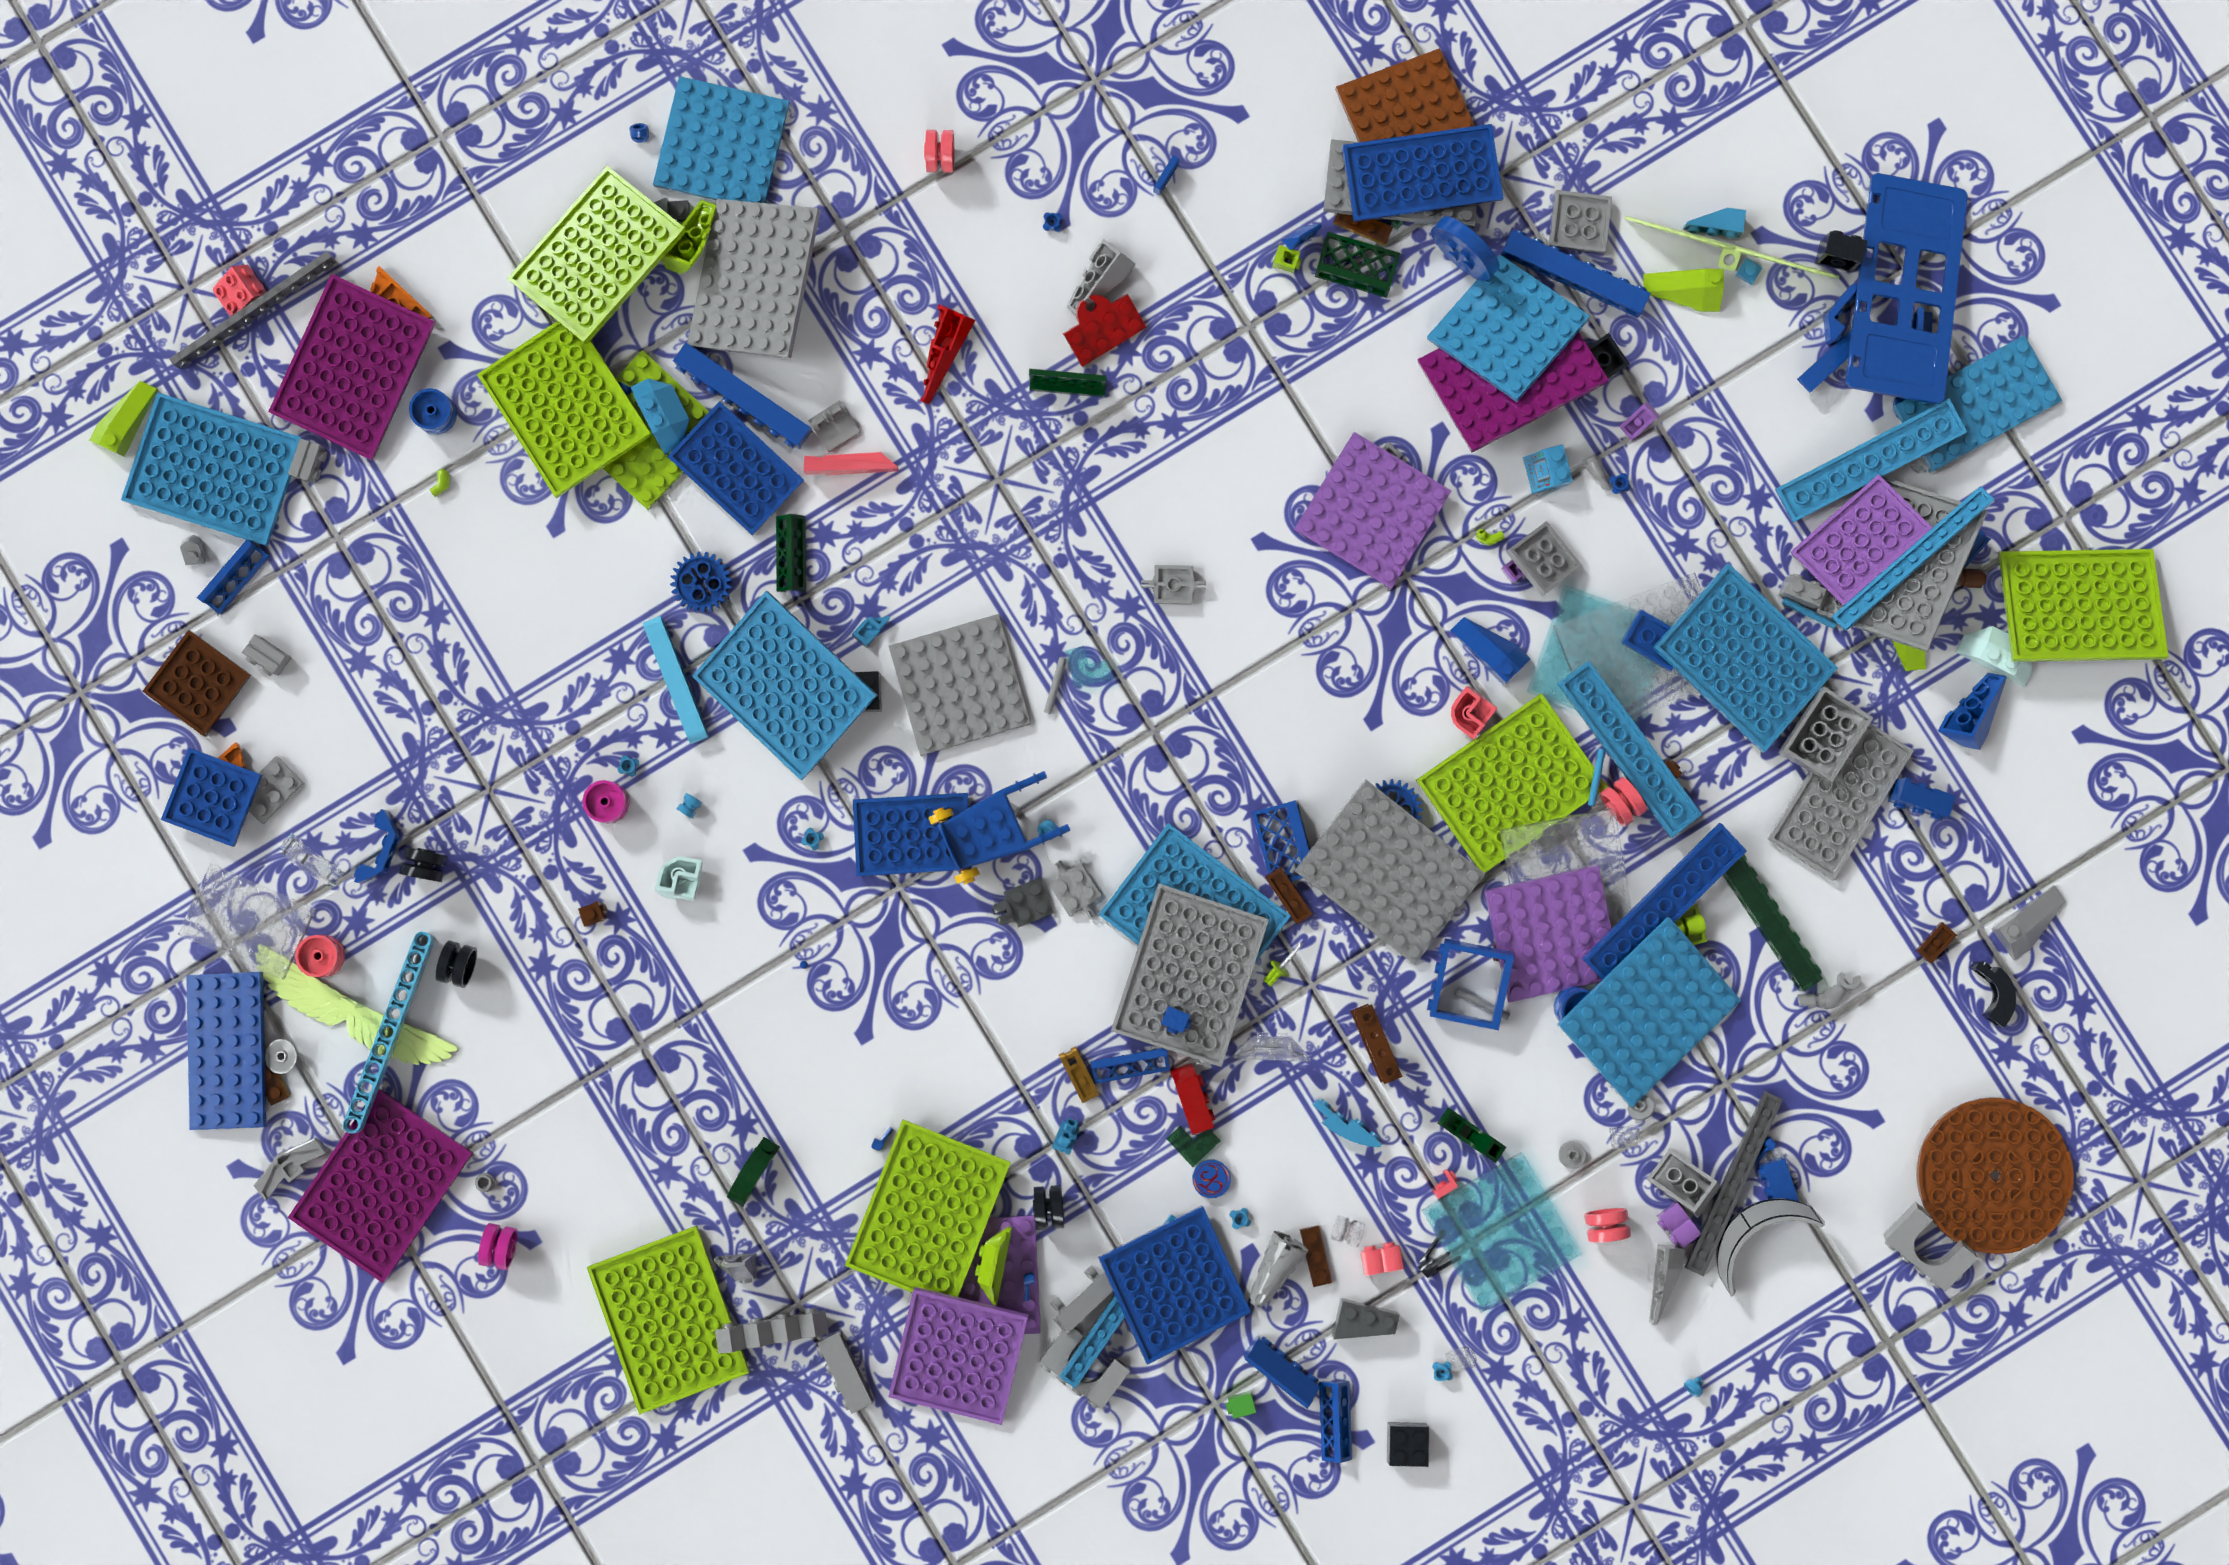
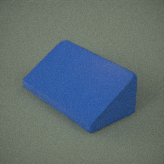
M1319 223L1303 226L1283 238L1282 241L1290 250H1293L1314 237L1322 225Z

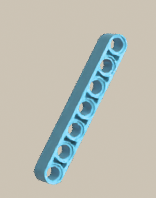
M660 615L643 622V627L690 744L708 738L706 726L662 616Z

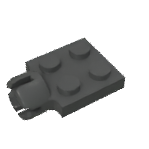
M1040 877L1003 892L1005 900L994 904L992 907L994 915L1005 912L1004 915L996 918L999 925L1015 922L1018 928L1054 913Z

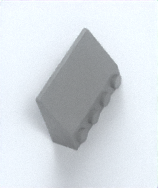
M1824 686L1814 695L1778 753L1808 771L1833 782L1873 720V717Z

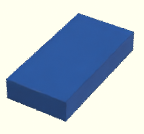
M1173 155L1153 188L1155 194L1161 195L1179 165L1178 157Z

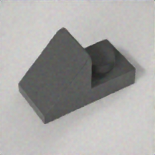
M663 198L654 202L677 222L685 221L690 215L688 200L669 201L667 198Z

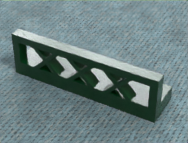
M786 514L776 516L777 592L806 591L805 516ZM783 520H786L785 529H783ZM784 540H786V547H785V548H783V542H784ZM786 558V566L784 568L783 561ZM785 577L787 578V587H783Z

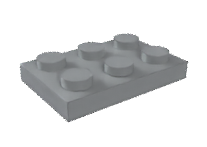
M275 756L259 772L263 776L249 809V812L261 824H265L304 784L278 756Z

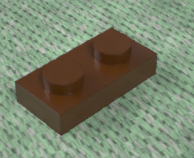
M1940 922L1915 951L1929 964H1932L1957 934L1946 924Z

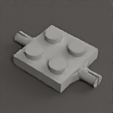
M1155 565L1153 580H1141V588H1152L1154 604L1192 605L1194 590L1206 589V581H1195L1193 566Z
M1061 860L1054 864L1060 875L1056 880L1049 883V886L1067 914L1071 916L1077 911L1084 910L1089 919L1096 916L1090 905L1102 894L1082 863L1072 869H1066Z

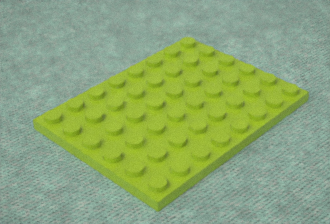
M606 166L507 279L587 345L687 230L620 175Z
M558 321L477 374L556 498L652 436L592 341L590 340L587 345L584 344Z
M2153 549L2001 551L1998 554L2012 662L2167 659L2169 657Z
M1541 693L1416 779V782L1474 865L1485 873L1552 827L1551 825L1555 822L1562 820L1588 802L1594 767ZM1602 778L1600 779L1598 794L1607 788Z
M902 1119L845 1266L912 1293L914 1287H919L958 1297L1011 1162Z
M697 1225L587 1266L639 1415L750 1373L743 1350L731 1353H718L715 1330L723 1328V1324L732 1323Z

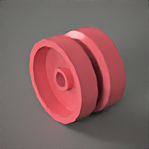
M926 130L924 143L926 172H937L939 160H941L942 171L944 173H953L955 156L954 131L943 130L941 142H939L937 130Z
M1624 777L1614 782V789L1607 787L1600 792V797L1608 811L1624 827L1633 821V815L1639 817L1647 811V806L1641 795Z
M312 935L300 942L296 948L295 960L298 968L307 976L328 977L340 971L346 955L341 942L333 936Z
M1626 1208L1601 1209L1584 1214L1585 1224L1596 1226L1587 1231L1589 1242H1612L1631 1237L1630 1226L1619 1224L1629 1219Z

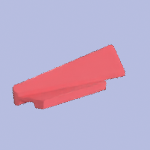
M881 452L824 455V457L804 456L805 475L825 474L827 476L899 471L898 466Z

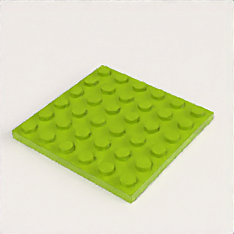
M643 350L616 377L618 382L624 383L629 387L646 379L672 385L690 419L685 437L709 413L702 404ZM631 391L630 394H627V397L652 436L603 469L649 510L684 472L667 457L670 453L664 454L634 397L633 391Z

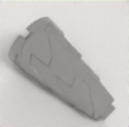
M1273 1232L1264 1252L1265 1256L1257 1271L1258 1275L1249 1296L1251 1304L1256 1307L1265 1306L1273 1298L1279 1287L1283 1286L1289 1275L1296 1270L1308 1253V1249L1296 1239L1294 1241L1289 1239L1290 1236L1283 1232Z

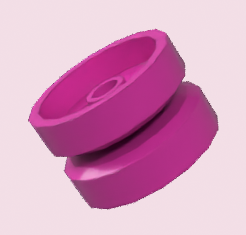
M607 780L596 781L589 785L582 799L586 814L593 820L606 824L616 823L621 820L628 812L630 805L626 790L619 784ZM605 798L608 799V803L606 805L603 804V802H606Z
M488 1223L479 1246L478 1264L491 1267L494 1263L496 1269L508 1270L516 1250L517 1228L506 1226L501 1230L500 1225Z

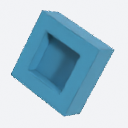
M1746 258L1735 275L1752 285L1762 267Z

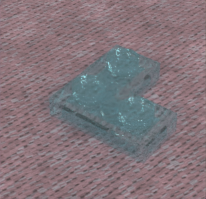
M1084 646L1066 650L1074 688L1112 679L1107 660L1088 664Z

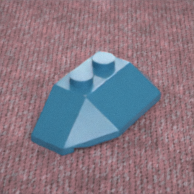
M646 379L632 386L631 389L653 435L666 455L672 452L684 439L690 419L672 385Z

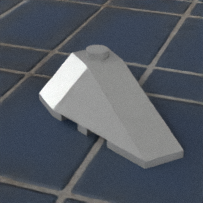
M2053 885L1991 929L2012 959L2016 960L2033 947L2066 900L2056 886Z
M1657 1245L1649 1322L1653 1325L1658 1324L1682 1272L1683 1264H1686L1687 1253L1681 1247Z

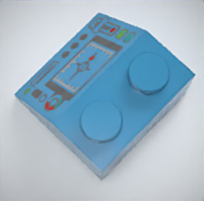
M1563 444L1523 457L1532 494L1567 486L1573 481Z

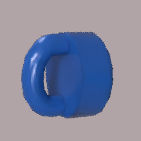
M636 123L630 126V136L634 142L643 143L649 139L648 125Z

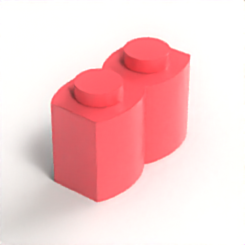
M1394 1242L1383 1243L1381 1248H1376L1375 1245L1366 1246L1364 1251H1360L1365 1276L1404 1269L1400 1245H1395Z

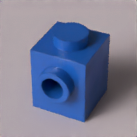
M1168 1006L1161 1024L1168 1027L1167 1031L1178 1035V1032L1183 1033L1184 1029L1188 1031L1192 1020L1189 1019L1190 1014Z

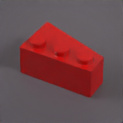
M1192 1063L1170 1070L1192 1135L1214 1128L1212 1121L1216 1119L1213 1110H1208L1207 1103H1210L1208 1095L1201 1090V1086H1204L1201 1075H1196Z

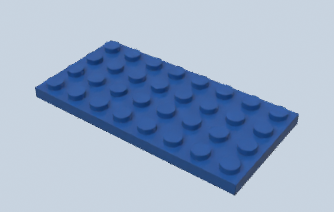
M1492 124L1342 145L1353 222L1496 202L1504 199Z
M263 972L186 975L189 1130L267 1127Z

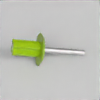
M1301 942L1282 963L1274 960L1270 961L1273 969L1264 978L1265 983L1272 986L1281 975L1289 977L1285 965L1303 946Z

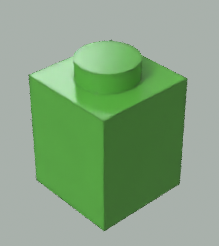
M1250 1390L1228 1396L1229 1402L1225 1403L1228 1415L1232 1414L1234 1419L1256 1413Z

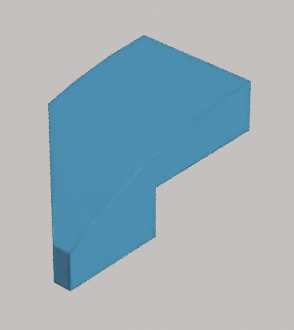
M868 617L852 633V636L867 648L888 623L890 617Z

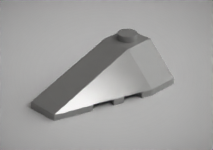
M1105 239L1101 241L1090 258L1092 263L1088 271L1084 270L1082 274L1084 277L1082 284L1076 287L1067 306L1075 315L1081 300L1086 302V309H1088L1095 303L1089 299V295L1104 296L1123 281L1136 264Z
M756 1253L716 1256L714 1258V1262L734 1280H740L741 1283H750L752 1279L757 1277Z

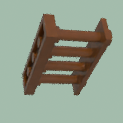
M1367 1003L1351 1010L1350 1013L1379 1082L1387 1084L1401 1078L1402 1074L1373 1005Z

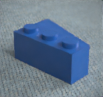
M1907 777L1896 779L1888 802L1894 803V807L1899 809L1907 807L1912 809V813L1919 815L1926 813L1931 815L1930 818L1938 821L1950 817L1955 795L1936 788L1925 787L1926 785L1923 783L1910 782L1911 779Z

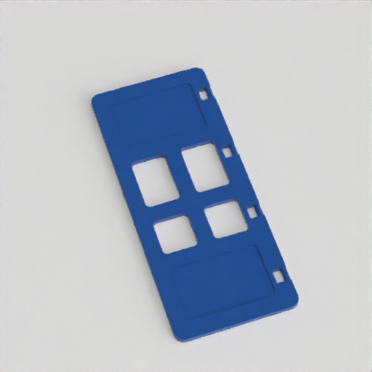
M1876 173L1871 177L1863 240H1867L1863 261L1859 267L1856 304L1845 380L1849 388L1931 404H1940L1944 400L1968 198L1967 192L1964 189L1882 173ZM1874 195H1879V204L1873 203ZM1879 243L1900 246L1905 249L1901 285L1875 280ZM1867 248L1873 249L1872 258L1866 257ZM1920 251L1945 255L1942 293L1922 290L1916 287ZM1873 295L1898 300L1899 306L1895 326L1870 320ZM1860 303H1866L1865 312L1860 311ZM1914 303L1939 308L1937 333L1912 329L1911 321ZM1854 357L1860 358L1859 367L1853 366Z

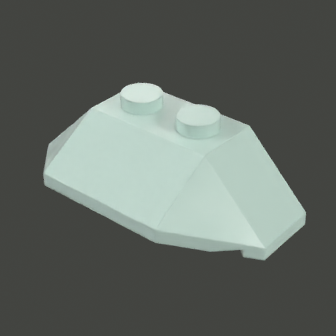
M1994 626L1964 635L1956 650V653L1999 675H2005L2007 679L2023 687L2026 686L2033 671L2032 662H2012L2009 635Z

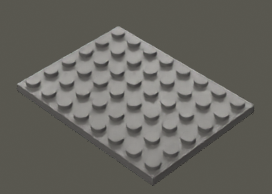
M716 199V213L710 229L687 343L694 348L791 359L821 210L812 207Z
M1882 476L1932 527L1937 525L1962 503ZM1984 510L1852 627L1928 653L1988 511ZM1826 590L1816 613L1832 619V616L1843 606Z
M1366 779L1294 870L1414 965L1485 875L1483 871Z
M1158 883L1111 1031L1222 1067L1269 919ZM1168 1006L1190 1014L1189 1019L1192 1021L1188 1031L1184 1029L1183 1033L1178 1032V1035L1167 1031L1168 1027L1161 1024Z

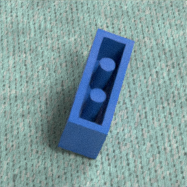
M1778 1157L1758 1164V1175L1760 1180L1764 1181L1766 1187L1764 1188V1193L1767 1199L1785 1198L1799 1202L1785 1158Z

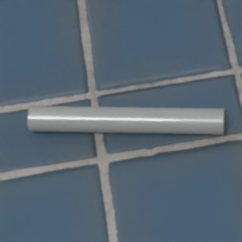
M1059 657L1044 709L1045 713H1052L1066 658Z
M1457 988L1455 995L1493 1013L1494 1005ZM1503 1010L1501 1018L1508 1020L1510 1013Z

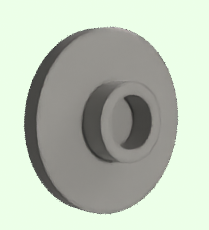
M1644 1095L1633 1107L1628 1105L1627 1110L1633 1119L1642 1121L1651 1117L1654 1113L1655 1105L1650 1097Z
M1569 1141L1560 1147L1558 1156L1560 1162L1565 1167L1575 1169L1584 1163L1586 1152L1584 1147L1578 1142Z

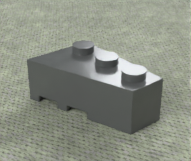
M1341 1298L1332 1337L1333 1339L1396 1334L1400 1315L1396 1311Z

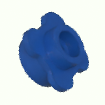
M1046 212L1043 216L1045 219L1043 229L1045 231L1055 230L1059 232L1061 230L1060 220L1062 215L1060 213Z
M1625 473L1616 477L1611 476L1609 482L1612 483V492L1614 494H1618L1621 491L1627 492L1631 488L1628 476Z

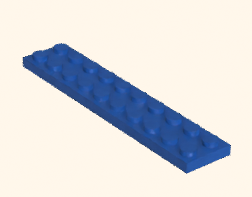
M1718 823L1582 960L1603 980L1667 917L1671 918L1675 923L1747 850L1723 824Z

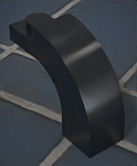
M1984 961L1973 962L1969 968L1989 983L1993 994L1991 1004L1982 1016L1995 1026L2005 1028L2016 1006L2014 985L2002 968L1993 967L1991 970L1992 967Z

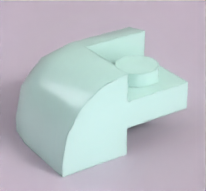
M675 857V859L669 860L665 865H662L659 871L655 891L669 899L676 900L680 898L694 901L701 881L702 860L687 857Z

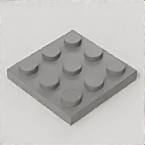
M1556 190L1549 247L1555 246L1559 249L1605 254L1612 197Z
M1547 521L1506 551L1541 596H1544L1582 566Z

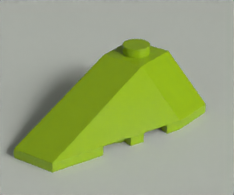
M702 199L682 224L687 232L662 259L666 269L683 274L692 268L702 255L717 205Z
M1724 269L1643 274V287L1647 289V292L1651 293L1650 296L1662 300H1669L1681 306L1691 307L1699 312H1719L1724 290Z
M139 381L98 422L89 441L125 457L158 389Z

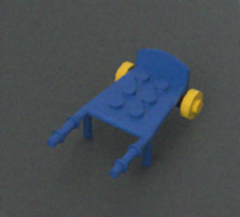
M1045 771L1038 774L1033 773V776L1020 782L1015 781V784L997 791L954 816L952 808L945 810L942 807L933 811L934 815L928 819L931 825L939 822L937 829L940 831L955 870L961 873L954 877L957 884L964 882V885L975 881L974 877L980 875L978 868L970 870L969 867L1018 852H1025L1039 844L1044 845V842L1053 838L1062 837V834L1070 831L1068 824L1061 827L1057 826L1055 830L1043 835L1038 834V837L1026 841L1007 795L1018 790L1021 792V789L1034 783L1039 784V781L1046 779Z

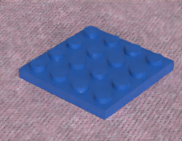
M188 748L161 820L235 847L263 775L198 750Z

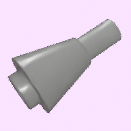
M1594 455L1586 459L1584 467L1599 481L1603 490L1609 488L1610 485L1605 478L1601 456L1596 457Z

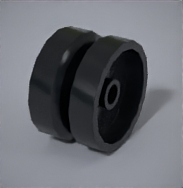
M405 847L403 857L415 862L414 864H401L399 874L442 882L444 872L434 869L433 865L445 866L447 855L437 854L436 851L422 848L413 849Z
M448 940L438 959L436 981L449 983L452 980L454 986L465 988L475 968L477 948L469 945H464L461 948L460 943Z
M1052 1185L1050 1187V1198H1047L1044 1186L1034 1187L1033 1214L1037 1230H1047L1049 1225L1048 1217H1051L1054 1229L1064 1228L1061 1185Z

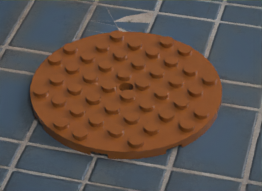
M1994 1097L1979 1098L1952 1108L1937 1120L1926 1135L1917 1161L1916 1177L1919 1196L1925 1210L1931 1214L1933 1223L1956 1243L1962 1240L1972 1250L1978 1252L2006 1254L2021 1251L2032 1244H2037L2059 1224L2065 1215L2064 1211L2072 1196L2074 1182L2073 1164L2062 1135L2043 1114L2015 1100ZM1994 1170L1999 1172V1178L1996 1181H1993L1989 1176Z

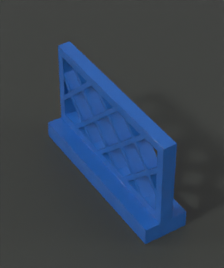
M1294 800L1252 812L1268 874L1274 871L1276 867H1280L1278 864L1284 855L1292 860L1288 870L1284 869L1287 875L1293 876L1290 877L1291 881L1302 879L1303 877L1300 875L1296 876L1290 872L1294 863L1300 864L1310 851L1298 801ZM1286 807L1288 816L1285 821L1275 817L1279 809ZM1266 813L1271 818L1268 824L1264 826L1259 823L1257 815ZM1273 818L1283 823L1278 833L1268 828ZM1285 825L1293 831L1290 840L1280 835ZM1266 830L1276 835L1271 845L1263 839ZM1278 837L1288 842L1283 852L1273 847ZM1290 844L1297 847L1298 853L1295 858L1285 854ZM1271 849L1281 854L1276 864L1268 858Z

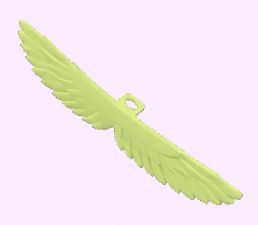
M1629 216L1625 218L1626 220L1721 247L1723 249L1718 266L1731 271L1737 268L1742 253L1835 279L1840 277L1839 275L1817 270L1813 267ZM1727 254H1732L1735 258L1732 265H1726L1723 261Z
M259 944L258 948L261 954L257 953L256 958L261 964H258V968L265 973L263 978L271 983L268 984V987L278 992L276 994L278 997L289 1000L287 1002L289 1006L297 1008L296 1010L301 1013H307V1017H318L316 1021L326 1022V1025L332 1026L346 1020L350 1037L352 1039L356 1038L360 1044L365 1042V1045L371 1050L384 1014L345 996L316 977L307 976L290 959L263 944ZM404 1023L391 1059H394L395 1056L404 1063L409 1061L416 1065H419L420 1062L430 1065L431 1061L442 1062L441 1058L448 1059L452 1057V1054L449 1052L457 1051L458 1047L434 1034ZM391 1027L385 1030V1035L388 1038L393 1035ZM381 1045L378 1048V1053L381 1055L384 1053L385 1055L386 1047Z

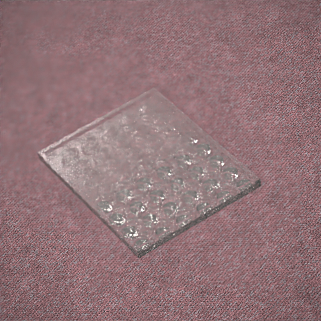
M1694 572L1554 625L1555 633L1570 672L1572 673L1586 661H1590L1632 719L1699 694L1674 668L1669 672L1621 644L1622 639L1640 609L1672 626L1702 592L1696 573Z

